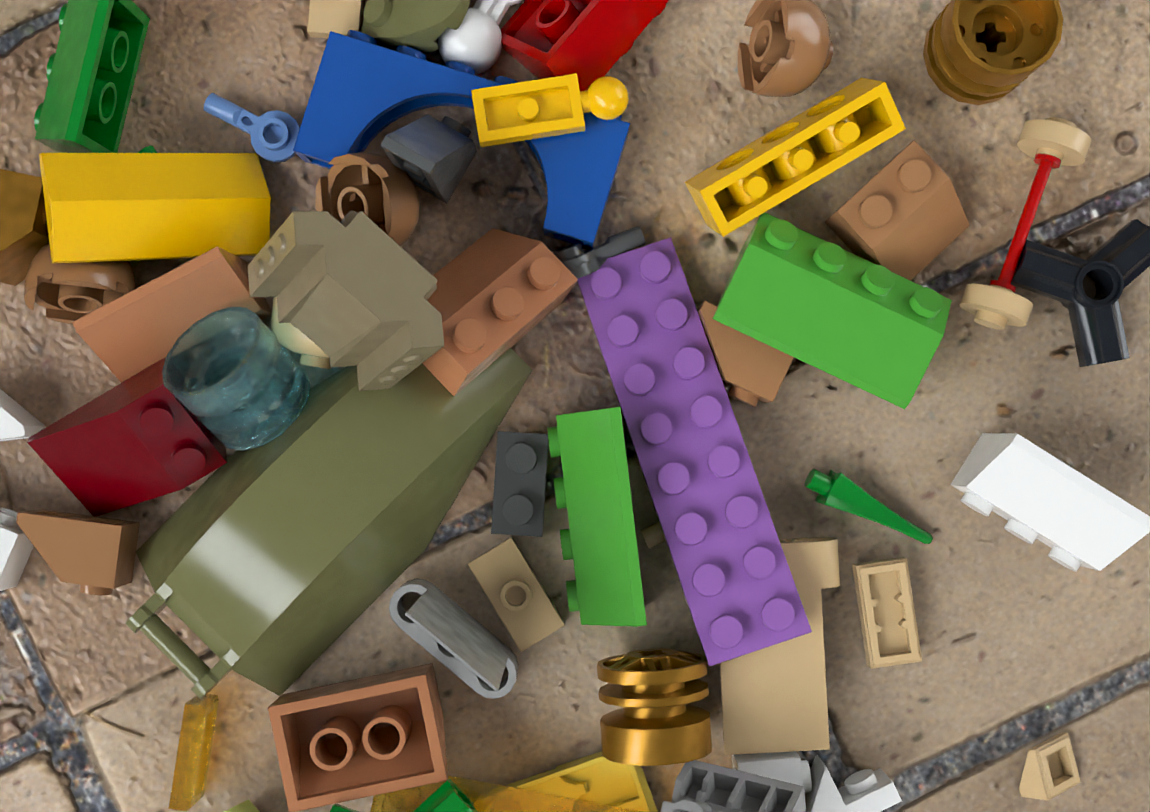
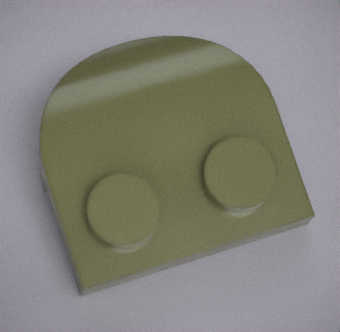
M368 0L364 8V20L360 32L378 41L377 45L380 46L401 45L416 49L423 54L431 53L439 48L435 40L446 28L449 27L457 30L460 27L467 13L470 0Z

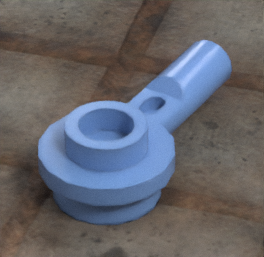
M211 93L204 103V111L250 134L254 150L265 160L275 163L285 162L295 156L296 153L293 151L300 126L288 113L276 110L257 116L215 93Z

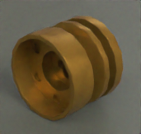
M951 0L936 17L925 36L923 57L928 75L940 91L958 102L982 105L999 101L1051 58L1061 41L1064 19L1059 0Z
M651 648L634 650L598 661V679L608 683L600 687L598 692L599 700L605 704L623 707L601 717L602 756L609 761L620 764L659 766L686 763L704 758L712 752L710 712L699 707L686 705L709 696L708 683L699 679L707 675L706 657L698 653L676 651L674 649Z

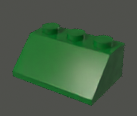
M68 0V3L62 6L59 14V29L61 33L56 53L50 56L47 63L46 75L49 82L45 99L35 112V140L64 153H118L150 18L132 0Z

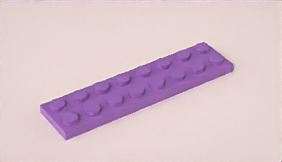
M671 237L607 258L600 266V269L579 278L577 283L619 406L621 407L708 666H713L811 633V627Z

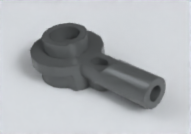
M636 226L610 236L605 243L590 249L583 250L581 242L559 248L552 253L579 279L600 269V266L607 258L644 246L645 238L640 227Z

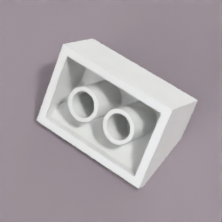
M982 433L950 484L964 493L961 502L985 516H989L991 511L995 512L1008 521L1004 527L1008 532L1030 544H1033L1035 539H1038L1052 548L1048 554L1050 558L1077 572L1080 566L1101 571L1150 532V516L1017 433Z

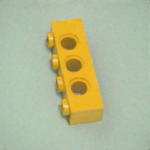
M861 77L687 180L685 184L707 226L724 237L904 131L906 127L886 83Z

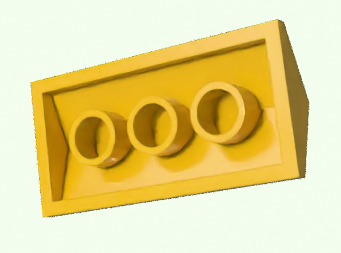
M257 153L39 154L52 264L196 258L217 246L236 256H256L270 239L271 197Z

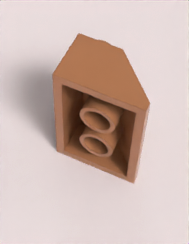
M492 228L433 275L438 280L436 283L437 289L427 301L442 315L444 346L422 364L455 396L562 303L578 279L543 242Z
M217 246L73 321L72 324L81 338L122 383L163 358H166L172 367L185 360H188L189 364L205 360L218 352L216 344L231 336H234L235 340H240L261 330L264 327L261 321L271 316L272 310L265 297H250L247 262Z
M433 663L282 694L268 707L289 812H298L447 781L448 779L443 710Z

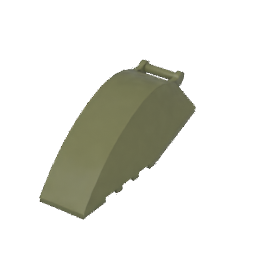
M510 348L459 393L453 396L423 364L419 365L390 389L359 391L357 366H346L283 404L227 459V463L219 467L136 551L155 593L125 624L134 633L141 630L195 684L191 690L200 699L206 696L231 670L281 696L426 550L433 535L456 500L458 493L481 458L483 451L527 381L532 369ZM166 606L221 659L212 669L157 616Z

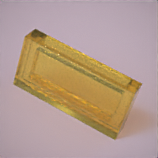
M207 694L202 699L196 695L185 703L168 809L188 811L205 794L219 704L218 695Z

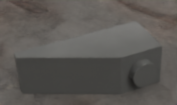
M428 114L386 135L380 145L393 165L409 173L416 187L446 204L477 152L473 140L468 138L471 131L467 127L450 117L444 116L440 122Z

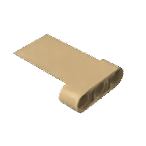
M837 538L779 539L812 632L720 663L724 755L830 750L821 589L840 586Z

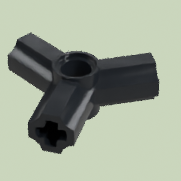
M1138 219L1131 220L1086 260L1026 240L1011 285L1060 301L1068 309L1079 367L1130 358L1118 299L1123 289L1150 266V226L1143 224ZM1085 275L1091 277L1096 284V295L1093 299L1088 297L1083 290L1082 284Z

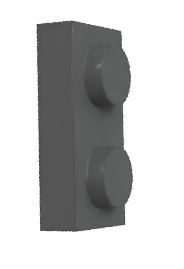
M497 431L491 534L543 536L548 434Z

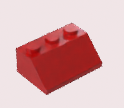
M525 0L500 29L502 33V48L538 79L577 73L580 91H586L595 80L604 77L619 58L632 48L636 38L653 18L662 13L669 0Z

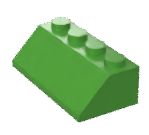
M763 213L757 219L739 252L712 319L905 409L911 402L944 336L952 300L938 294L931 288L923 287L899 276L884 266L874 264L848 252L835 243L827 242L799 229L786 220Z
M621 407L556 415L557 426L547 427L551 458L561 457L563 477L553 478L557 509L567 508L569 529L560 530L563 561L572 559L574 561L576 580L566 581L569 612L580 611L581 625L646 626L647 621Z

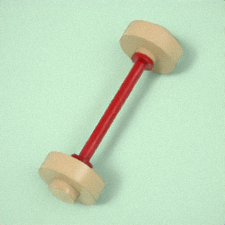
M1049 117L1045 120H1029L1023 125L1017 147L1023 153L1033 157L1034 162L1039 166L998 280H991L989 285L967 284L959 304L963 310L975 315L974 321L980 325L997 330H1004L1006 325L1016 327L1027 325L1033 303L1015 294L1016 287L1011 285L1014 273L1051 170L1059 168L1060 165L1077 166L1083 164L1092 142L1091 137L1078 129L1071 121Z

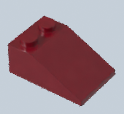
M166 358L159 360L28 438L27 442L93 517L180 491L227 463L224 432Z

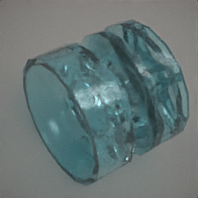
M244 307L221 309L195 322L177 339L167 354L162 369L164 386L190 412L198 416V420L227 448L242 451L263 446L282 435L299 417L307 403L310 390L309 378L304 368L293 359L288 350L278 344L277 337L258 315Z

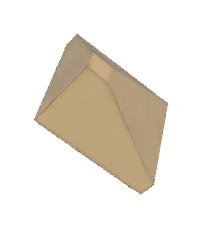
M1061 732L1028 750L1019 786L1021 797L1048 801L1081 783L1068 733Z

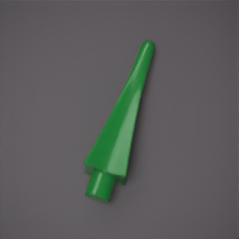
M814 468L805 480L804 486L819 494L815 502L877 522L924 544H930L933 540V536L929 532L886 507L841 472L837 474L830 470L829 474L826 475Z

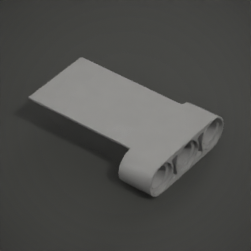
M416 578L407 581L394 592L390 599L389 611L396 625L474 691L485 698L496 699L505 696L512 690L516 682L519 666L516 655L507 645L438 587L426 579ZM418 592L422 596L406 612L403 607L405 593ZM506 666L509 675L501 681Z

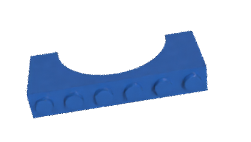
M349 30L347 36L330 31L293 151L304 162L330 169L333 165L328 163L333 158L364 152L370 142L382 130L405 115L437 106H459L474 109L471 90L518 83V81L504 76H495L494 81L475 76V70L471 67L455 61H446L445 66L426 61L425 54L407 46H397L396 51L377 46L378 41L358 31ZM591 112L583 113L585 131L525 140L540 164L547 185L548 202L543 226L544 236L570 244L581 242L582 247L586 249L594 247L629 133L630 123L621 121L622 115L612 120H603L597 118Z

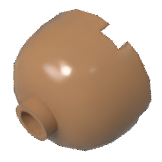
M811 0L755 1L744 26L753 27L749 47L745 43H739L738 75L741 86L745 90L753 91L752 93L765 97H791L802 93L818 79L821 72L830 64L833 56V43L824 12Z
M351 153L333 158L328 163L333 165L328 176L320 177L316 186V211H328L339 222L349 211L357 213L362 211L399 246L404 244L416 227L420 206L417 189L409 173L393 165L389 157L374 153Z
M48 243L39 250L29 265L25 279L24 300L27 307L31 310L34 309V302L45 307L46 318L72 324L73 321L135 290L134 269L129 261L52 264L50 243Z

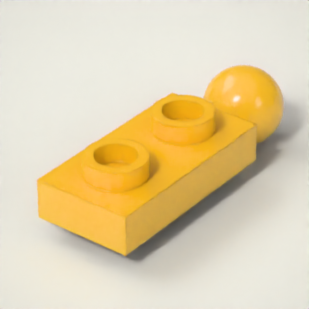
M577 73L471 90L481 147L585 131L583 113L591 112L597 118L612 120L619 117L625 111L629 101L627 88L617 78L610 76L598 78L589 86L588 90L580 91Z

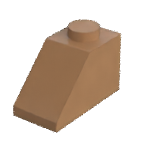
M704 301L697 311L723 384L731 387L727 395L756 408L758 401L764 403L773 402L794 357L712 319L717 306Z
M44 509L18 512L16 523L61 582L80 584L79 592L90 595H111L114 588L132 583L140 522Z

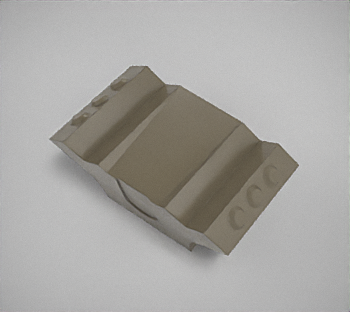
M293 211L248 264L250 297H277L279 323H291L329 356L330 368L357 366L359 391L390 389L444 346L442 315L427 301L436 291L438 280L362 211L359 213L349 211L340 222L328 211Z

